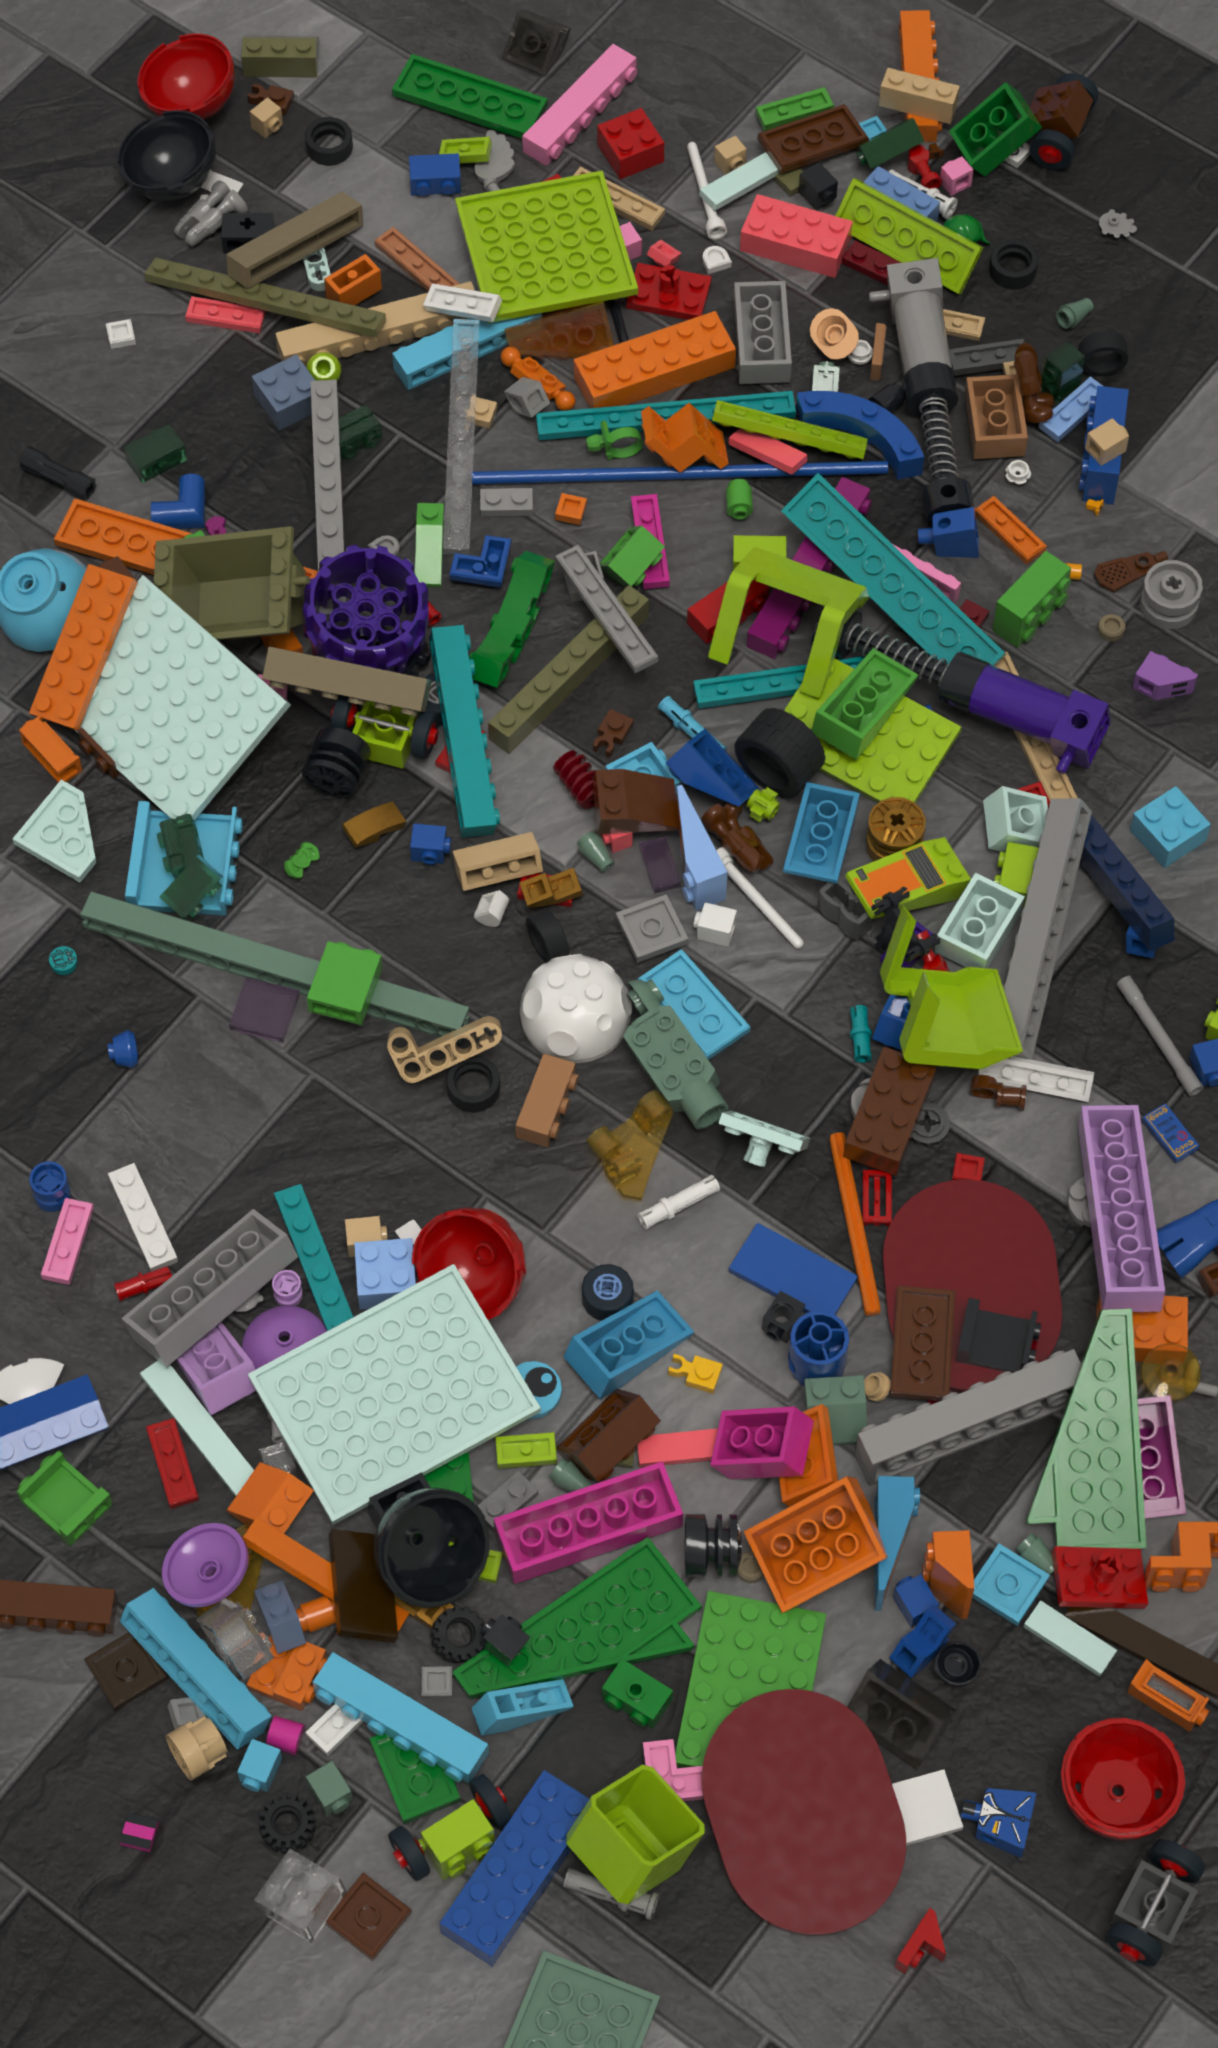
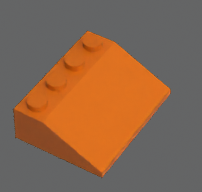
M848 1476L744 1531L782 1613L797 1607L888 1558L867 1498L857 1478Z

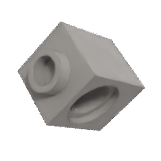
M522 377L504 391L514 413L531 418L550 404L540 381Z

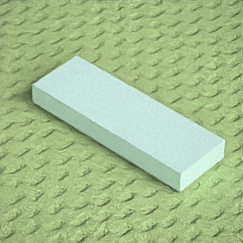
M1041 1600L1024 1623L1025 1629L1099 1677H1101L1117 1653L1115 1648Z

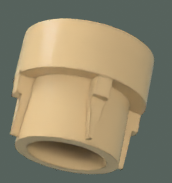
M206 1716L193 1723L189 1721L165 1735L167 1744L176 1762L190 1781L215 1767V1763L226 1757L227 1748L223 1738L213 1722L206 1718Z

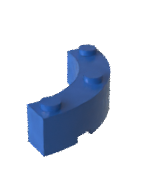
M806 391L797 393L796 413L799 421L833 430L834 428L848 431L853 435L868 438L867 444L875 445L883 453V457L888 461L897 480L922 475L924 455L920 445L907 426L885 408L867 399L842 392Z

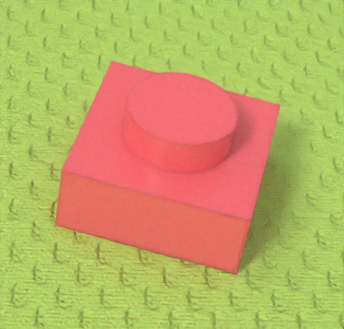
M659 240L650 246L647 255L657 265L664 267L676 263L680 258L681 252L663 240Z

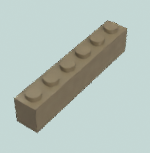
M343 191L226 254L228 275L247 289L363 226L362 204Z
M268 647L262 679L270 680L269 686L285 689L286 684L296 686L295 691L311 694L312 689L323 691L322 697L338 700V695L348 696V702L364 705L365 700L375 702L374 708L389 711L391 706L401 707V713L417 716L418 711H426L432 680L274 647Z

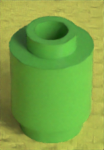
M744 479L732 480L726 488L727 513L737 520L745 519L753 513L752 488Z

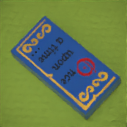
M1166 1103L1142 1117V1123L1175 1164L1199 1149V1144Z

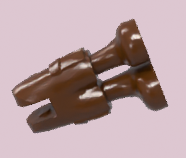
M1022 343L1015 352L1014 368L1019 378L1020 394L1023 396L1025 420L1031 423L1044 422L1051 419L1054 415L1052 409L1054 398L1050 393L1041 392L1042 377L1038 368L1037 354L1031 344Z
M731 803L726 804L724 807L721 804H716L704 813L701 818L703 826L722 840L721 845L737 859V862L743 869L749 872H756L766 869L773 864L772 856L763 846L754 830L747 825L742 828L740 827L737 819L742 813V804L739 807Z

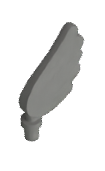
M489 130L486 133V137H490L492 141L489 162L475 163L476 178L480 183L484 184V189L487 192L500 190L498 182L505 179L515 168L513 160L515 154L514 150L511 149L510 143L506 141L505 135H497L493 130Z

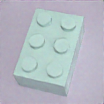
M975 873L937 934L938 937L936 939L940 938V944L935 946L934 952L964 967L989 968L1020 917L1025 896Z

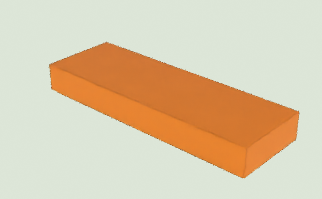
M992 496L975 508L976 517L1026 565L1046 551L1047 545L995 496Z

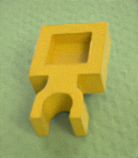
M673 1355L672 1362L679 1363L681 1368L674 1369L669 1367L668 1375L673 1377L685 1376L687 1377L686 1386L714 1394L723 1368L722 1363L696 1355L691 1363L686 1361L683 1356Z

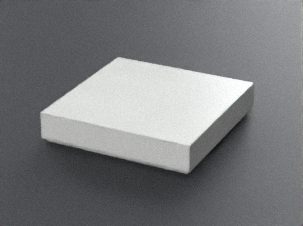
M944 1769L892 1784L905 1824L906 1846L963 1830V1824Z

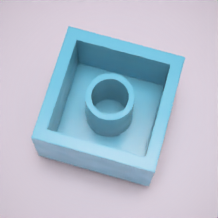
M1175 786L1133 814L1130 831L1156 860L1166 868L1206 842L1211 824Z

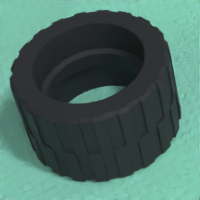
M777 708L764 709L734 744L735 754L745 772L765 789L768 787L778 793V796L782 797L798 795L806 783L820 770L826 760L824 748L814 732L796 716Z

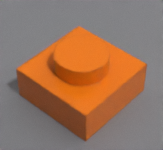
M562 493L555 512V520L581 525L587 506V498Z

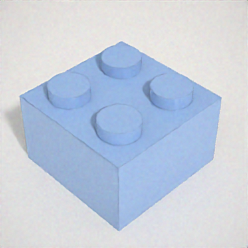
M412 1238L354 1243L360 1310L370 1309L416 1284L415 1264L412 1265Z

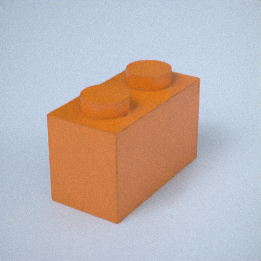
M366 254L324 278L327 299L354 306L382 289L381 270Z

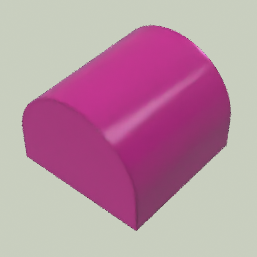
M275 1716L268 1731L266 1744L278 1748L282 1752L296 1755L306 1726L296 1721Z

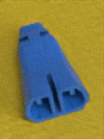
M1218 1199L1157 1229L1158 1244L1182 1279L1218 1246Z

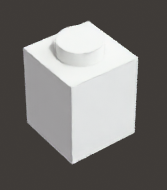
M705 902L702 912L697 911L693 927L697 928V939L729 947L736 925L737 910Z

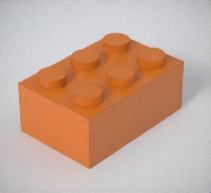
M1100 1294L1096 1305V1321L1100 1310H1102ZM1164 1296L1161 1312H1132L1135 1362L1183 1365L1188 1352V1297Z

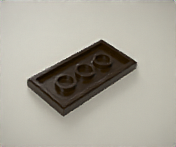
M332 1529L329 1533L337 1636L395 1643L398 1638L394 1593L385 1585L376 1567L374 1558L375 1534Z

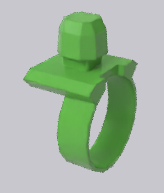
M603 420L600 423L602 435L594 434L586 438L588 451H601V448H605L608 460L634 456L643 447L639 430L632 427H622L609 433L607 422ZM633 437L638 439L634 444L625 448L611 447L612 443L622 438Z

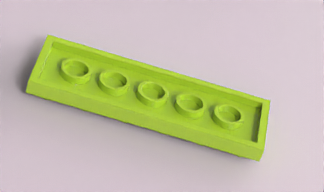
M857 178L852 179L835 215L853 221L852 236L897 261L904 263L938 258L942 285L958 294H962L984 248Z

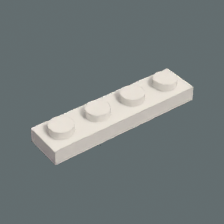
M1015 1056L979 1069L978 1075L994 1077L997 1082H1002L1005 1086L1021 1087L1022 1085H1027V1090L1086 1102H1089L1094 1072Z
M135 1163L108 1173L109 1180L150 1271L152 1272L177 1263L176 1253Z

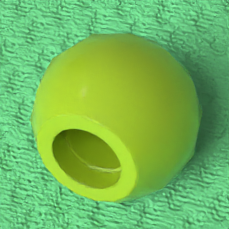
M316 353L311 356L306 365L307 370L315 381H338L342 372L341 364L337 357L331 353Z

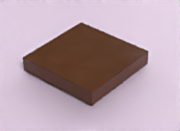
M363 1872L326 1917L324 1924L373 1961L411 1915L412 1910Z

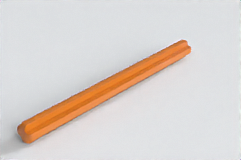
M842 1132L833 1133L830 1135V1145L864 1311L867 1316H875L880 1314L881 1307L850 1159L843 1157L846 1138Z

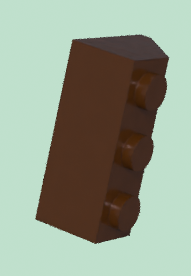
M616 1389L556 1447V1451L568 1462L571 1460L586 1478L599 1482L608 1478L613 1473L614 1467L621 1460L631 1456L635 1450L634 1447L641 1440L650 1437L655 1432V1426L661 1420L640 1395Z

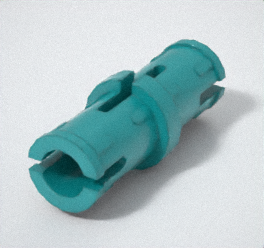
M856 1005V1012L855 1007L850 1008L852 1022L850 1038L853 1040L854 1061L866 1063V1057L867 1061L872 1060L870 1046L872 1030L868 1024V1008L864 1005Z

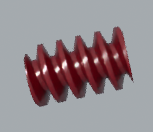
M575 750L568 751L558 758L553 766V771L559 776L560 781L565 784V788L570 791V795L576 799V803L583 809H590L594 807L592 784L595 770H591L592 765L586 762V757L583 754L577 755Z

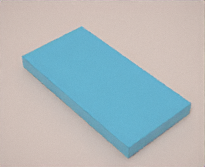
M682 949L638 978V980L645 982L650 979L653 980L664 997L661 1005H670L708 1060L750 1032L751 1027Z

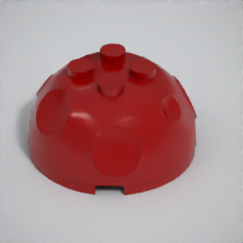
M457 1208L442 1213L423 1227L414 1243L412 1265L415 1264L419 1279L416 1283L454 1264L488 1320L500 1315L512 1304L520 1292L525 1275L527 1274L522 1241H520L507 1220L484 1208Z

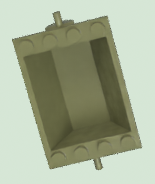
M292 526L156 541L154 584L217 640L290 633V628L303 624L305 584L310 583V578L306 576L305 569L293 553L294 527Z

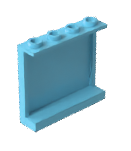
M139 801L125 892L126 902L160 912L226 916L228 905L232 906L234 893L233 889H230L231 881H236L237 867L233 865L234 858L239 857L240 843L236 841L237 834H242L243 819L238 818L237 807L232 808V815L200 814L190 827L184 830L165 812L151 811L150 802Z

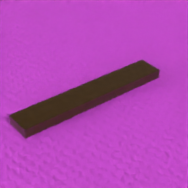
M1069 1607L1065 1617L1093 1635L1143 1661L1147 1659L1165 1673L1218 1700V1663L1112 1608Z

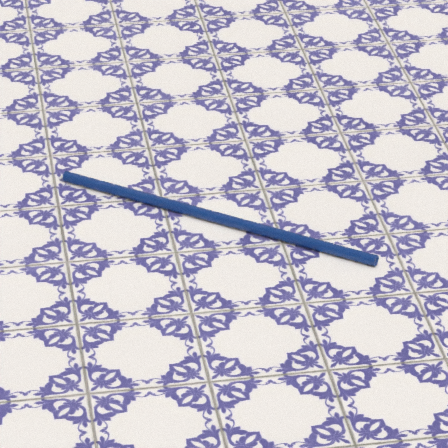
M888 461L805 463L793 475L770 464L726 465L722 469L716 465L689 466L681 473L673 466L472 471L471 481L472 485L792 477L815 476L817 473L821 476L888 474Z

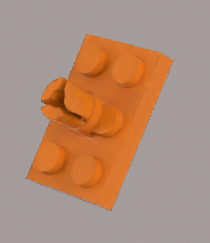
M823 1404L803 1412L814 1420L803 1476L779 1477L782 1502L787 1506L794 1505L838 1481L829 1411Z

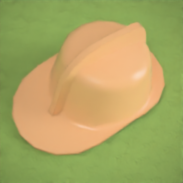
M833 308L825 309L812 320L810 336L819 349L830 359H843L856 348L859 332L855 325L840 310Z

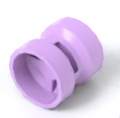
M283 1270L274 1276L272 1288L278 1305L296 1306L302 1300V1285L297 1273L292 1270Z

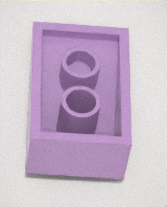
M222 1322L175 1360L199 1400L211 1415L256 1391L248 1377V1373L256 1370L253 1362Z

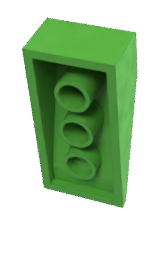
M873 648L816 711L812 731L817 737L852 758L857 759L870 745L915 683L918 674Z

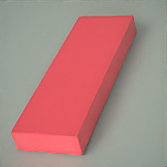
M191 296L185 318L186 322L261 334L266 311L237 303Z
M739 428L729 437L730 446L791 475L807 462L806 453L773 439L766 434L758 432L749 433Z
M718 1428L656 1434L641 1440L637 1444L639 1468L663 1461L664 1465L711 1461Z

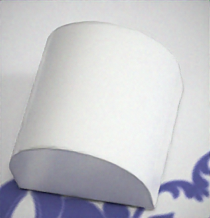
M500 890L482 895L475 911L474 919L486 926H499L509 903V898Z

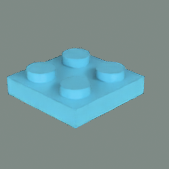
M999 1543L974 1579L972 1598L1018 1626L1049 1580L1050 1575Z

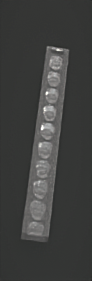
M454 319L443 554H469L479 320Z

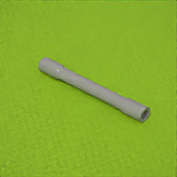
M1126 976L1119 980L1117 987L1129 1005L1134 1008L1174 1069L1176 1077L1188 1095L1194 1096L1201 1092L1204 1088L1163 1029L1132 977Z

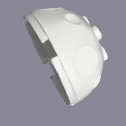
M582 954L553 958L551 961L538 967L532 973L525 986L520 1002V1018L523 1031L530 1043L542 1054L552 1055L574 1063H584L599 1059L615 1049L624 1038L623 1035L627 1030L632 1014V1002L627 995L629 991L615 970L603 961Z

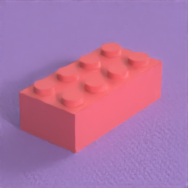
M757 194L741 230L740 251L836 278L842 264V257L847 252L851 242L853 221Z

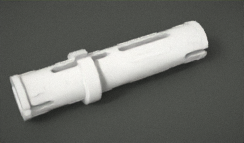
M711 1174L702 1181L689 1186L669 1198H661L658 1200L659 1203L637 1214L640 1224L647 1230L660 1221L674 1218V1214L720 1191L718 1181Z

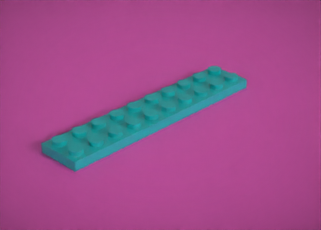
M819 473L781 510L854 583L865 586L869 597L921 648L926 650L930 656L936 654L938 660L945 658L948 664L961 651L986 661L992 666H996L1006 656V653Z

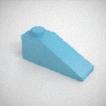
M561 1679L486 1692L471 1709L481 1736L506 1732L570 1710L574 1706L565 1682Z

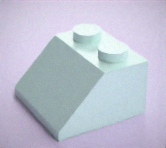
M1002 786L983 800L989 849L1006 852L1008 842L1034 847L1040 846L1039 839L1041 834H1043L1046 822L1045 814L1048 810L1047 797Z

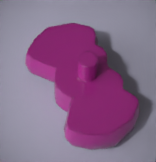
M214 516L208 519L205 523V528L208 530L209 535L227 533L225 529L226 519L221 516Z

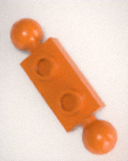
M509 346L503 349L500 358L505 366L511 367L510 373L518 379L525 377L540 381L548 399L554 398L556 407L559 410L567 411L573 409L576 400L571 392L564 391L566 385L530 356L521 359V354L517 348Z

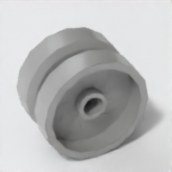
M1165 560L1155 564L1147 572L1140 598L1141 611L1145 618L1153 625L1164 629H1178L1188 625L1196 616L1203 590L1202 579L1197 570L1189 564L1177 560Z

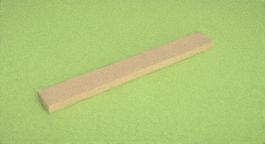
M1005 652L1006 656L995 667L1019 676L1008 652ZM1013 730L1037 781H1041L1049 800L1078 798L1066 773L1061 774L1056 771L1060 760L1053 754L1052 745Z

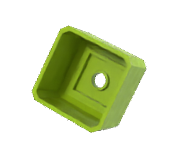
M641 1765L591 1796L567 1833L566 1844L617 1902L630 1904L677 1873L705 1831L704 1823L653 1767Z

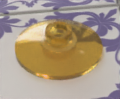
M1166 1343L1153 1348L1146 1355L1142 1364L1144 1384L1157 1397L1171 1395V1400L1183 1399L1197 1388L1200 1381L1201 1368L1197 1357L1188 1348L1179 1344ZM1168 1365H1175L1177 1371L1174 1373L1167 1370Z

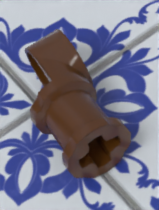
M976 1075L972 1077L970 1092L978 1098L996 1100L997 1108L1004 1105L1019 1107V1110L1024 1111L1027 1085H1022L1021 1087L1004 1086L1002 1082H997L994 1077Z

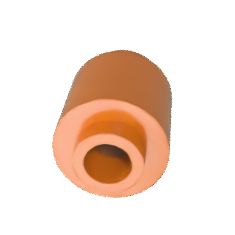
M325 1595L300 1604V1608L296 1609L303 1632L309 1631V1633L336 1623L334 1601L329 1600Z

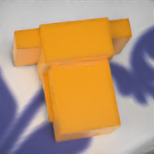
M1088 499L1086 503V509L1094 511L1095 516L1099 515L1104 506V500L1102 499L1101 501Z

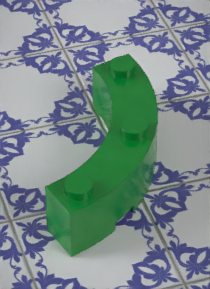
M525 551L519 557H515L511 566L513 576L499 613L493 615L490 624L491 629L484 641L475 652H471L469 655V659H473L475 665V675H472V679L497 688L507 677L510 670V662L516 663L533 629L541 609L536 604L541 592L545 593L547 591L555 560L529 551Z

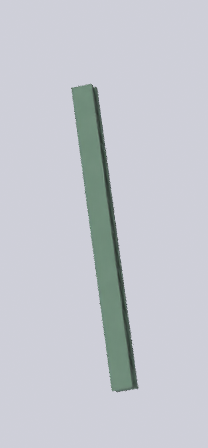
M94 892L90 893L81 912V918L84 919L83 927L304 996H308L320 961ZM378 980L366 1015L437 1037H442L467 1025L470 1021L468 1006L382 980ZM462 1038L457 1040V1043H461Z

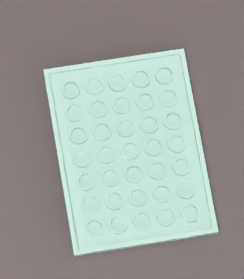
M142 575L138 580L80 728L82 727L115 761L118 771L182 829L187 830L291 704L155 584Z
M454 1264L248 1373L249 1380L308 1483L314 1490L332 1525L367 1507L370 1497L421 1472L423 1475H426L541 1412V1407Z

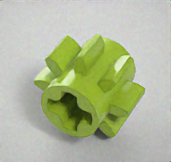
M768 787L762 791L756 789L747 802V807L751 811L749 816L758 822H761L762 819L772 820L781 805L776 798L778 793Z

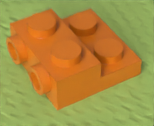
M269 1636L246 1687L248 1690L303 1711L306 1703L311 1704L315 1697L313 1681L328 1660L326 1649L306 1642V1644L277 1654L272 1639Z

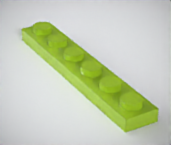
M719 400L716 402L712 421L718 422L722 426H734L742 428L749 433L758 432L766 434L773 439L793 441L800 446L809 445L817 447L821 451L840 453L851 459L864 458L868 438Z

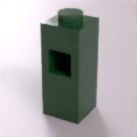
M908 118L857 145L859 152L856 155L862 166L866 165L867 168L872 169L924 142V139L914 118Z

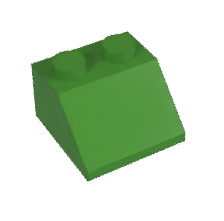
M642 525L629 527L600 562L601 570L624 587L628 585L636 587L645 578L646 574L644 571L649 565L653 567L662 558L663 554L661 551L665 546Z

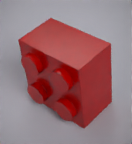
M642 108L597 125V145L620 180L664 162L665 142Z

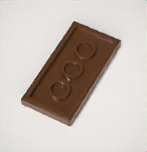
M845 104L758 133L757 140L781 174L858 148L857 145L869 139Z
M897 1286L890 1397L941 1401L944 1396L950 1394L956 1290Z

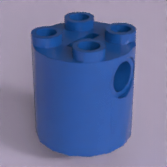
M811 1311L801 1316L793 1325L788 1353L789 1369L803 1387L805 1379L843 1376L849 1347V1334L844 1322L833 1313Z

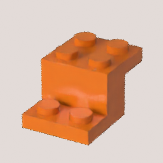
M690 403L686 404L667 420H664L649 406L641 411L642 428L645 433L644 442L651 452L656 451L669 467L673 466L681 473L702 456L710 464L714 463L720 469L729 464L723 432Z
M1178 1522L1171 1541L1172 1556H1150L1144 1573L1146 1588H1152L1156 1592H1165L1170 1590V1588H1182L1186 1592H1195L1200 1590V1588H1204L1212 1568L1211 1557L1218 1558V1522Z

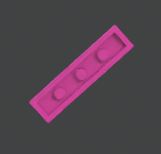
M657 494L631 496L634 527L642 525L664 545ZM665 547L661 551L663 556L653 567L649 565L644 571L646 576L642 580L643 589L670 587Z

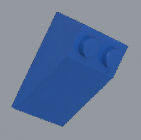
M703 729L689 740L666 762L672 775L683 783L738 807L750 798L756 789H760L706 729Z

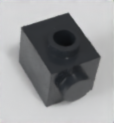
M820 162L800 173L799 191L816 209L825 204H830L837 198L838 181Z
M501 1614L497 1621L491 1618L483 1627L480 1633L484 1637L480 1645L508 1667L526 1645L530 1636L521 1630L523 1627L516 1619L511 1616L506 1618Z

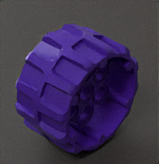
M351 545L346 547L345 552L335 557L327 556L319 562V572L315 578L310 579L309 584H305L303 632L304 636L312 644L313 656L403 673L406 671V664L413 654H421L425 646V635L429 621L428 588L424 582L419 583L414 572V564L409 559L401 560L389 553L387 547L377 545V549L359 548L357 545ZM380 584L387 586V588L382 590ZM366 587L367 589H374V591L365 592L362 589ZM340 597H347L350 600L348 602H340L338 599ZM332 599L333 611L330 614L329 622H327L326 615L324 613L317 614L320 606L329 607ZM387 601H393L396 603V605L390 607L385 605L384 603ZM405 605V613L407 615L414 614L415 617L412 623L408 620L403 621L400 628L399 616L402 613V606ZM369 611L372 615L364 617L360 613ZM343 621L346 622L348 625L344 627H338L337 625H335V623ZM389 625L394 629L392 631H385L382 627ZM360 636H367L370 639L368 641H365L364 639L358 640L357 638ZM350 638L351 644L345 643L343 640ZM377 641L382 643V645L375 646Z

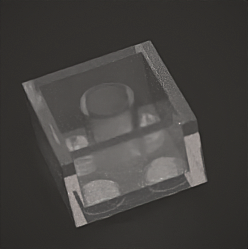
M225 1598L196 1619L228 1669L243 1679L249 1677L274 1658L269 1650L272 1647V1643L263 1632H258L253 1625L257 1622L256 1618L247 1607L243 1608L239 1602L233 1603Z
M289 1849L254 1901L262 1914L312 1943L347 1891L339 1877Z

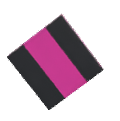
M128 1813L119 1841L120 1845L150 1852L159 1821Z

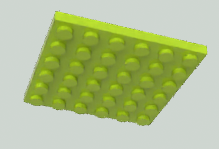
M603 170L455 198V206L479 292L497 294L502 299L494 322L638 295L637 282Z

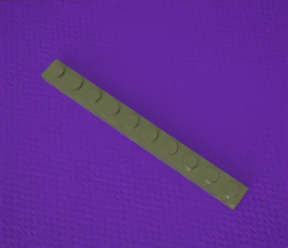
M156 257L144 273L147 282L372 337H377L386 322V314L383 312L263 283H257L247 289L229 275Z

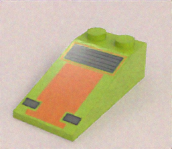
M945 837L923 841L845 874L846 879L871 919L885 916L884 912L878 916L875 915L874 912L879 908L872 911L871 906L881 901L883 895L888 892L894 893L902 887H906L908 890L904 893L909 891L910 896L899 902L898 908L901 911L904 905L910 911L958 900L971 881L970 876Z

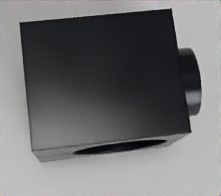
M780 1291L763 1317L762 1330L771 1339L776 1341L782 1340L788 1343L793 1325L805 1314L806 1304ZM778 1316H785L789 1319V1321L781 1323L778 1322L775 1318Z

